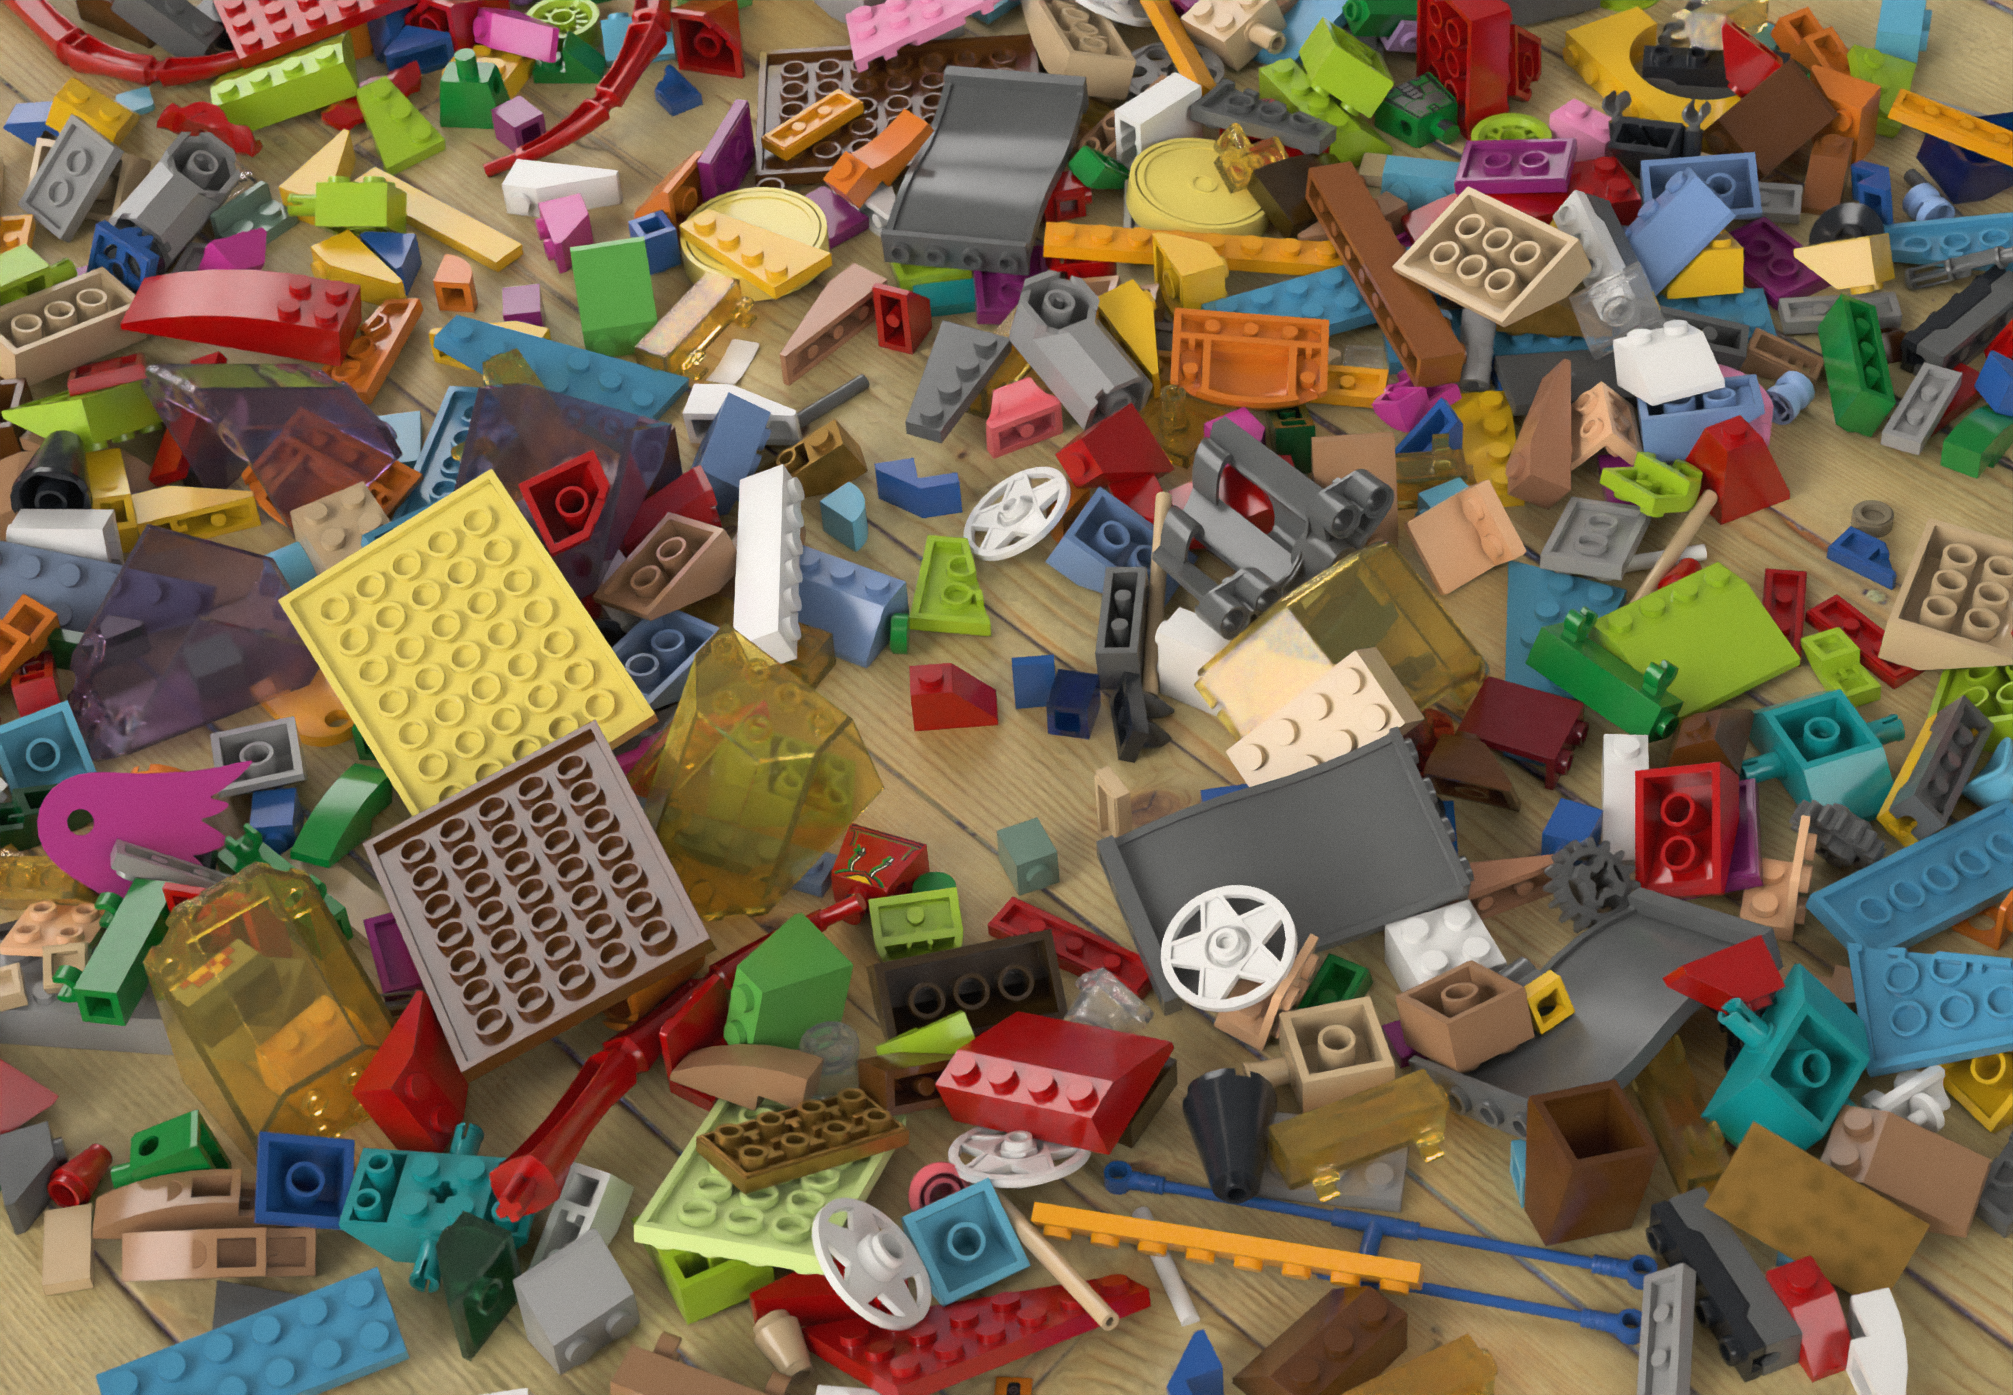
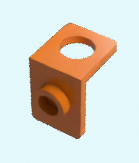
M2013 889L2002 902L1999 909L1991 906L1975 914L1990 917L1995 922L1993 928L1989 930L1976 929L1970 925L1969 918L1953 925L1952 930L1998 951L2013 932Z

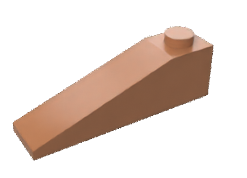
M853 263L828 282L780 352L784 384L788 386L793 384L876 320L872 287L875 283L888 285L886 278Z
M1565 358L1542 378L1505 470L1508 477V495L1547 510L1571 491V361Z
M1553 854L1469 862L1474 875V881L1470 882L1468 899L1481 920L1553 894L1543 891V886L1552 881V878L1548 877L1544 870L1554 863L1551 859ZM1457 899V900H1454V901H1452V902H1450V903H1448V904H1445V905H1443V906H1441V907H1439V908H1442V907H1445V906H1448V905H1451V904L1458 903L1459 900H1458V899Z

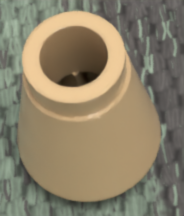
M779 1309L766 1314L756 1322L753 1327V1332L756 1335L754 1339L755 1345L781 1374L792 1377L790 1385H800L809 1380L814 1375L815 1368L812 1365L797 1317L790 1316L785 1309Z

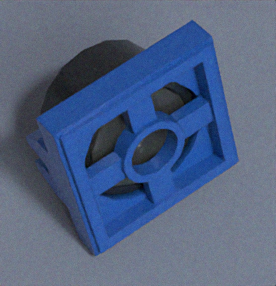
M106 220L96 223L87 272L103 266L136 295L145 277L165 274V261L160 249L153 242L154 236L142 235L143 229L126 227L119 230Z

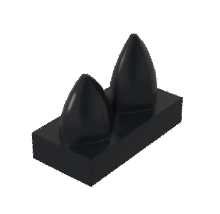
M1124 671L1109 703L1118 760L1135 763L1141 749L1162 747L1172 740V737L1149 720L1166 717L1174 713V709L1159 697L1142 690L1140 674Z

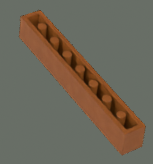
M1351 161L1309 168L1305 198L1415 387L1428 388L1460 382L1462 367L1467 362L1465 345L1456 338L1452 331L1450 320L1443 316L1437 306L1435 295L1429 292L1426 287L1394 271L1392 266L1406 253L1407 249L1403 244H1400L1394 234L1391 222L1386 221L1380 211L1378 200L1373 198L1368 191L1364 177L1358 174Z

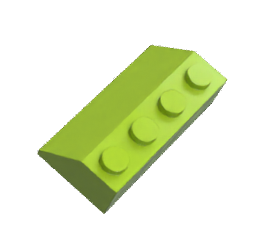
M1287 58L1259 68V99L1271 98L1286 104L1287 112L1291 114L1302 111L1337 127L1336 140L1329 146V154H1335L1341 163L1351 161L1354 167L1361 166L1364 153L1393 154V148L1360 115L1356 117L1340 106L1342 101L1332 94L1326 98L1312 89L1310 86L1312 82L1307 78V71L1302 67V64L1292 58Z

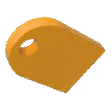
M310 651L248 685L251 696L276 720L291 716L295 717L301 743L315 747H327L341 744L353 738L352 728L354 722ZM336 720H348L347 723L339 727L329 726Z

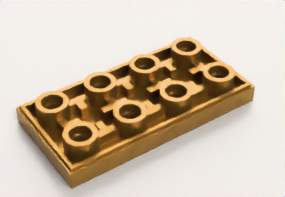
M845 1088L840 1090L838 1095L821 1100H804L797 1107L784 1111L763 1112L756 1119L743 1123L719 1125L715 1131L696 1137V1152L741 1192L748 1194L909 1145L910 1130L895 1119L889 1111L883 1109L869 1098L863 1090Z
M1755 1121L1752 1122L1703 1205L1708 1210L1794 1261L1811 1255L1828 1281L1851 1295L1889 1288L1891 1291L1930 1227L1925 1221Z

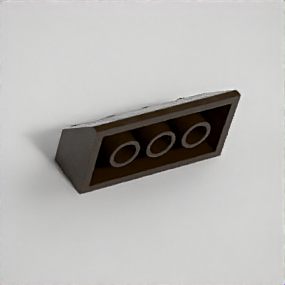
M1051 929L876 963L866 967L875 1012L885 1041L914 1028H923L960 1010L965 1012L975 1038L1017 1011L1060 1020L1069 1019Z

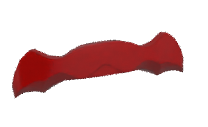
M415 60L401 68L391 70L383 76L368 77L365 81L358 84L359 88L386 76L408 98L412 93L420 91L422 74ZM357 95L333 103L325 111L321 112L322 123L338 131L344 129L350 131L357 124L366 123L357 101Z
M205 101L194 102L182 108L178 104L172 103L163 110L156 125L157 128L169 130L176 135H179L181 132H191L189 136H199L201 132L212 133L231 147L235 154L250 156L251 158H254L263 148L261 140H255L251 128L246 125L230 123L219 106Z

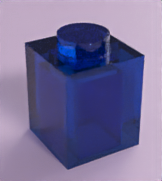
M1058 669L1046 702L1048 734L1090 739L1101 707L1099 674Z

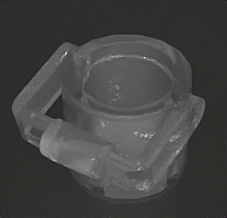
M1098 968L1084 973L1076 981L1075 986L1080 991L1062 1020L1131 1033L1144 1029L1154 1016V1012L1109 971Z
M826 1021L809 1028L801 1037L799 1051L825 1058L819 1088L811 1099L821 1100L838 1095L840 1090L845 1088L859 1089L858 1059H862L857 1033L849 1025L837 1021Z

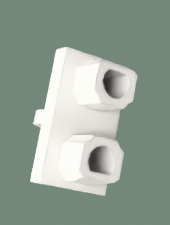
M1935 1065L1929 1066L1921 1072L1915 1069L1900 1072L1894 1081L1895 1089L1887 1094L1873 1089L1862 1096V1108L1889 1111L1936 1133L1945 1125L1943 1112L1951 1107L1950 1100L1943 1087V1079L1946 1076L1945 1069Z

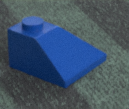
M260 1131L257 1150L254 1223L341 1230L339 1220L354 1177L355 1140Z

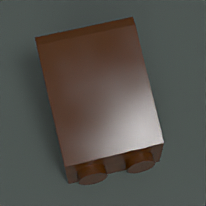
M1791 58L1703 131V138L1707 141L1710 149L1717 153V155L1755 152L1758 181H1760L1839 114Z
M1616 1079L1529 1096L1527 1102L1524 1210L1545 1246L1632 1228L1660 1150Z

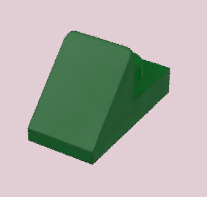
M567 31L562 52L557 51L555 63L536 59L532 71L534 84H598L604 77L607 63L605 56L573 32Z

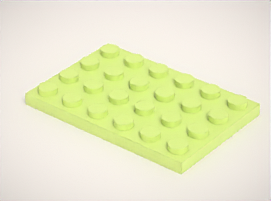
M719 1098L634 1224V1242L650 1244L662 1250L678 1249L696 1252L708 1258L724 1257L741 1260L754 1266L770 1265L793 1269L795 1272L805 1275H824L817 1260L812 1240V1227L817 1213L826 1204L838 1198H852L866 1202L895 1149L744 1194L696 1152V1137L715 1131L716 1127L722 1124H739L756 1119L763 1112H780L791 1107L765 1098L760 1106L753 1111ZM906 1114L893 1116L906 1127ZM842 1211L832 1214L828 1221L847 1229V1212Z

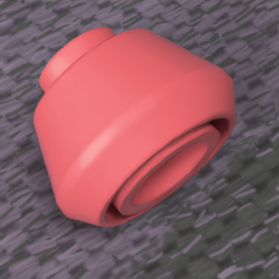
M935 1162L917 1171L911 1180L908 1192L911 1211H917L971 1186V1184L959 1177L954 1167L955 1165L952 1163Z

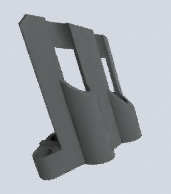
M1225 416L1213 423L1210 438L1205 437L1200 442L1193 463V489L1183 510L1174 505L1168 511L1163 523L1160 546L1153 552L1152 560L1199 601L1198 606L1195 604L1197 617L1221 637L1231 641L1263 640L1275 652L1284 651L1296 640L1301 631L1304 616L1317 606L1326 595L1333 599H1338L1347 594L1353 587L1361 567V556L1359 553L1387 515L1394 502L1395 494L1389 485L1367 469L1355 470L1342 479L1338 477L1332 480L1330 486L1323 489ZM1227 464L1269 496L1275 514L1274 527L1270 533L1265 534L1219 499L1220 479L1223 469ZM1194 537L1237 572L1231 577L1224 578L1220 585L1214 582L1187 560L1192 538Z

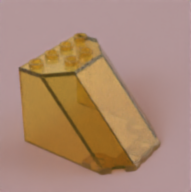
M725 622L695 654L643 810L699 917L705 922L721 921L724 916L747 914L749 917L767 915L885 787L854 720Z
M255 861L241 869V872L234 876H228L200 892V895L193 899H187L175 906L165 922L169 927L168 932L160 945L150 948L143 964L183 1083L257 1170L258 1135L260 1131L336 1138L361 1122L369 1120L371 1118L370 1115L352 1095L351 1091L396 1022L305 870L290 868L287 872L276 870L270 864Z

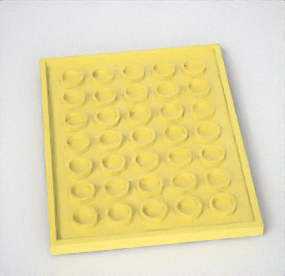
M492 468L278 600L412 817L595 719L612 750L659 721Z

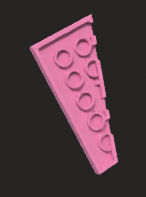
M887 0L885 3L872 7L861 6L854 9L851 13L845 14L858 73L869 69L867 62L882 55L885 60L897 56V51L908 43L919 46L966 24L965 17L979 10L982 15L994 11V5L1001 0Z

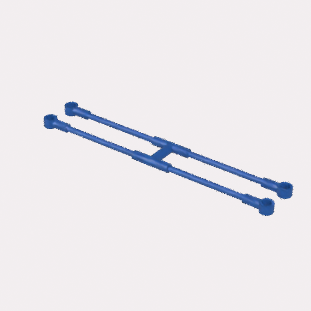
M1123 1161L1110 1162L1104 1168V1186L1108 1192L1115 1195L1125 1194L1130 1190L1159 1195L1167 1192L1231 1204L1218 1199L1213 1194L1211 1188L1167 1181L1165 1176L1132 1171L1130 1165ZM1117 1176L1123 1177L1121 1179H1114ZM1256 1196L1244 1203L1233 1204L1331 1222V1225L1334 1227L1364 1232L1358 1253L1378 1256L1382 1237L1389 1236L1417 1241L1420 1238L1591 1269L1593 1274L1597 1273L1599 1275L1626 1279L1630 1286L1638 1290H1643L1645 1275L1657 1272V1263L1647 1255H1636L1630 1260L1594 1254V1257L1422 1227L1419 1222L1404 1219L1401 1220L1337 1207L1334 1210ZM1637 1271H1645L1647 1274H1640ZM1315 1274L1318 1279L1330 1281L1331 1276ZM1360 1281V1287L1371 1286L1373 1289L1379 1290L1380 1284ZM1423 1282L1422 1291L1409 1289V1292L1580 1323L1582 1328L1614 1333L1623 1343L1630 1345L1640 1343L1642 1312L1636 1309H1625L1619 1314L1587 1308L1578 1311ZM1626 1325H1634L1637 1328H1628Z

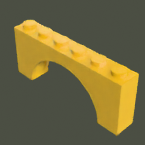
M1637 6L1566 31L1565 47L1563 48L1565 63L1574 69L1603 98L1614 90L1616 91V96L1624 90L1627 91L1631 96V105L1622 111L1623 116L1683 123L1685 128L1689 126L1683 120L1682 112L1692 99L1675 96L1653 87L1642 79L1633 68L1643 59L1645 46H1656L1657 23L1641 8ZM1736 95L1715 100L1695 99L1694 108L1698 112L1706 101L1711 105V112L1702 121L1700 128L1704 131L1739 102L1741 98ZM1703 138L1701 152L1717 155V153L1710 149L1707 141Z

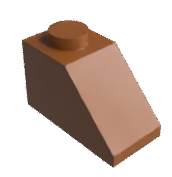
M1816 134L1810 155L1800 213L1822 215L1833 206L1842 204L1850 175L1854 138L1842 137L1838 134Z

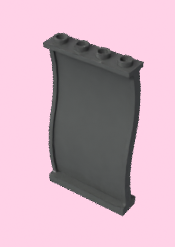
M947 65L944 72L943 91L931 125L934 132L922 145L909 167L897 193L887 227L881 231L885 262L1029 276L1030 258L1042 216L1051 194L1067 165L1078 134L1082 115L1086 114L1089 106L1086 77Z
M1398 726L1389 729L1387 735L1319 765L1184 808L1117 838L1111 835L1096 841L1097 857L1164 1016L1182 1010V1006L1187 1003L1174 992L1162 969L1161 947L1165 932L1175 915L1188 902L1212 889L1230 885H1244L1259 888L1277 898L1289 912L1296 928V957L1310 934L1319 937L1314 951L1315 954L1385 930V925L1432 911L1457 899L1459 902L1468 899L1470 882L1474 881L1471 866L1464 855L1458 857L1452 842L1456 841L1452 825L1446 816L1440 818L1434 805L1437 802L1434 786L1429 777H1421L1416 767V764L1419 763V756L1415 745L1410 738L1403 739ZM1246 898L1226 899L1238 916L1264 905L1263 903ZM1200 910L1184 924L1176 940L1201 932ZM1283 923L1264 945L1280 962L1286 942ZM1173 967L1180 983L1192 993L1198 995L1200 971Z
M1638 887L1627 896L1629 901L1627 909L1601 920L1578 935L1554 955L1540 970L1543 973L1551 970L1561 976L1575 1013L1542 1035L1533 1029L1535 1037L1519 1044L1512 1052L1499 1054L1479 1064V1067L1471 1072L1459 1073L1433 1060L1428 1061L1418 1056H1413L1408 1062L1414 1077L1413 1085L1415 1091L1421 1099L1428 1103L1436 1104L1458 1115H1464L1491 1128L1499 1129L1526 1141L1527 1102L1529 1096L1614 1079L1623 1089L1649 1064L1687 1019L1704 1005L1666 987L1663 977L1684 964L1758 935H1762L1779 971L1784 966L1774 930L1765 925ZM1545 1006L1538 1009L1540 1016L1548 1015L1555 1009V1006Z

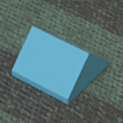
M68 700L0 725V771L5 782L8 784L7 787L11 796L15 788L57 784L75 775L96 772Z
M989 1178L901 1218L904 1233L912 1242L924 1263L930 1281L931 1293L943 1307L1031 1266Z

